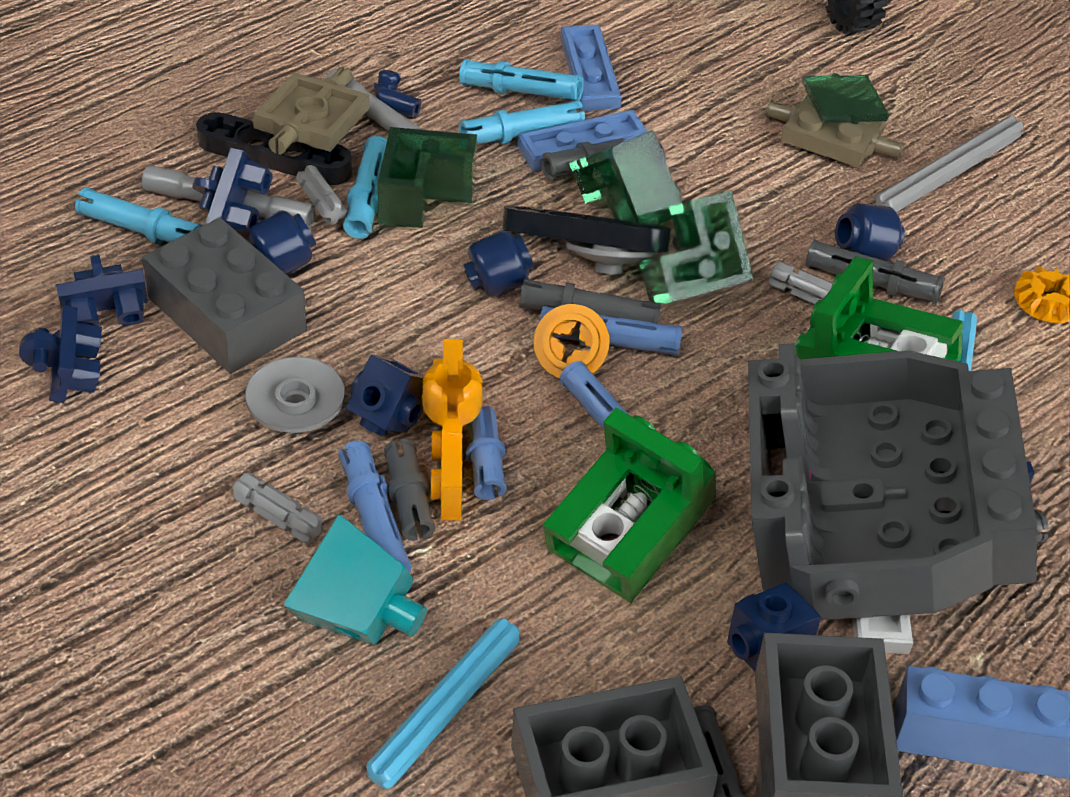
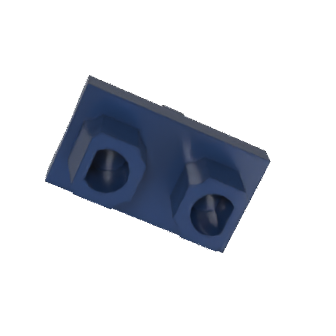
M230 148L224 169L213 166L209 179L196 177L192 185L194 190L203 194L199 208L209 212L205 224L221 217L239 234H249V229L259 221V211L255 207L243 205L247 191L265 195L269 191L273 174L268 168L252 161L243 150Z
M91 255L92 269L74 272L75 281L56 284L61 310L63 305L78 308L77 323L99 326L97 312L110 309L116 310L119 325L128 326L144 321V303L148 302L142 269L122 273L121 264L102 267L100 255Z
M63 305L60 330L54 334H51L46 328H38L35 332L24 336L20 341L19 356L23 362L32 366L36 372H45L48 367H51L49 401L64 403L68 389L94 393L99 380L101 361L75 357V355L90 358L97 357L101 343L102 327L77 323L78 308Z

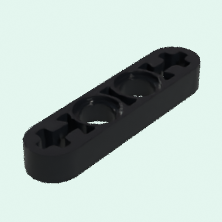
M214 112L203 115L196 123L198 143L205 151L228 157L230 148L243 150L252 161L268 169L297 176L298 172L305 171L306 166L312 165L318 169L329 185H339L351 178V152L342 145L337 144L329 152L323 149H315L310 145L296 141L284 153L297 151L303 154L299 156H286L284 153L278 154V151L274 153L269 148V140L274 135L255 129L251 120L226 113ZM250 141H263V142H264L263 144H260V145H246V144H245V143L250 142Z
M516 205L504 206L502 225L503 230L656 253L668 252L671 228L661 225Z

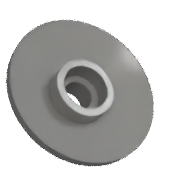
M566 240V248L583 258L596 262L595 271L600 273L621 274L623 264L636 263L656 255V252Z
M287 357L272 361L257 370L246 386L245 398L250 414L260 424L280 432L299 433L317 429L330 422L343 406L345 388L340 375L328 364L313 358Z

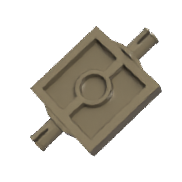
M339 67L334 75L327 79L312 78L294 72L253 113V126L255 129L274 135L268 143L269 148L274 153L278 151V154H283L296 141L310 145L315 149L331 152L369 110V94L352 90L346 86L353 80V74L348 68L344 70V67Z
M810 90L801 104L794 107L771 100L766 109V117L786 122L783 127L781 142L856 167H860L865 157L875 152L898 160L903 150V142L900 143L881 136L888 114L876 111L873 107L866 104H854L838 99L829 92Z

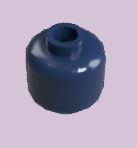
M857 203L849 207L839 217L835 228V239L840 248L884 261L890 260L895 255L898 248L903 244L905 230L897 212L891 207Z
M280 210L249 229V238L252 245L286 275L309 263L312 259L311 248L316 245V241L299 213L292 216L287 211Z
M500 230L470 244L468 248L470 262L463 264L464 271L472 288L475 290L482 286L485 293L493 298L522 286L524 279H529L528 270L534 268L529 251L521 236L513 237L506 230Z

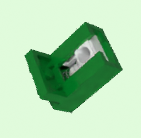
M855 256L845 271L836 275L832 287L824 299L818 300L815 303L810 317L811 327L806 333L800 334L795 345L797 357L800 360L909 350L959 362L962 358L963 321L874 299L873 261Z
M615 407L603 421L606 444L605 452L543 523L547 550L629 603H632L715 500L716 471L687 443L682 441L674 442L656 431L654 426L643 417L637 415L630 416ZM609 533L619 535L618 538L611 541L599 539L602 535Z

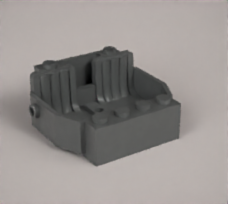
M795 343L779 344V358L748 361L751 521L763 591L787 582L821 616L820 620L931 614L989 590L994 585L1036 583L1037 524L1012 368L969 371L967 363L909 350L800 360L797 357ZM786 448L787 458L783 459V475L771 476L770 449ZM941 511H950V513H946V514L940 513V512H941Z

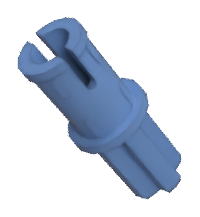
M484 406L478 416L468 424L470 444L466 448V458L472 463L474 494L483 500L497 499L494 485H497L499 496H503L507 490L502 465L506 449L503 442L499 440L495 410L491 406Z

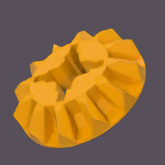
M1039 265L1033 272L1023 271L1014 287V298L1020 308L1030 316L1045 322H1070V274L1064 275L1059 273L1057 267L1053 271H1047ZM1044 291H1046V292L1056 291V292H1053V293H1051V294H1046V295L1043 297Z
M578 304L558 306L549 311L536 328L534 334L536 357L541 366L557 378H560L564 369L575 361H583L590 372L594 374L608 357L610 343L608 329L603 319L586 306ZM579 323H581L579 339L591 349L590 351L584 349L582 351L574 350L572 355L568 356L567 361L564 362L566 347L560 343V340L553 337L555 334L571 336L573 331L577 330Z

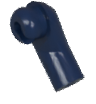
M381 70L378 73V82H374L373 89L376 97L398 113L415 119L421 109V99L401 93L400 88H398L401 78L397 72Z

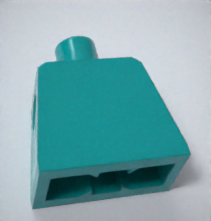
M339 515L284 603V606L297 619L371 645H375L380 640L388 625L410 637L414 636L427 614V607L406 596L414 580L407 568L348 520Z

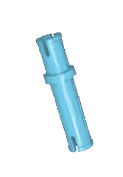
M464 59L459 73L462 85L492 88L498 94L513 91L575 101L581 99L584 85L582 75L513 67L507 61H498L497 64Z
M579 100L512 113L499 110L495 111L493 116L461 120L458 127L459 136L466 135V138L461 139V143L465 148L493 141L506 144L510 143L512 138L518 137L519 134L585 120L584 111L577 112V109L583 108Z
M372 136L368 138V142H365L355 185L350 188L347 195L349 209L343 227L345 232L354 238H366L369 235L368 232H372L374 215L379 212L382 206L383 197L380 191L392 146L386 138L381 136Z
M88 187L83 188L78 195L89 199V201L84 202L79 199L75 201L77 214L143 234L147 240L156 244H161L164 241L169 243L203 226L199 223H192L174 217L166 209L158 207L152 210L94 191Z

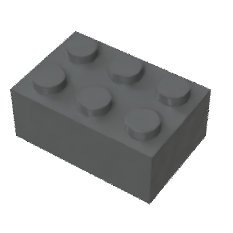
M221 217L142 256L148 298L229 374L307 331L304 290Z
M764 633L755 671L763 797H903L884 639Z
M682 676L513 708L511 748L525 797H713L718 773Z

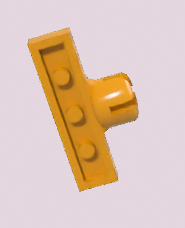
M443 339V358H433V365L425 372L423 377L422 405L424 412L432 420V423L442 426V431H432L431 460L441 461V469H431V500H441V520L461 521L462 427L471 423L481 412L483 405L482 376L473 364L463 360V339Z

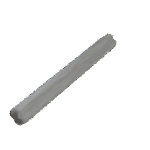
M1014 116L1006 117L875 196L876 203L874 205L888 206L896 212L900 211L1020 138L1022 135L1021 130L1024 128L1022 121H1017Z

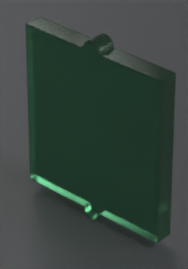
M833 73L831 76L803 77L802 84L821 122H851L852 124H858L859 122L888 121L889 113L868 75H839Z

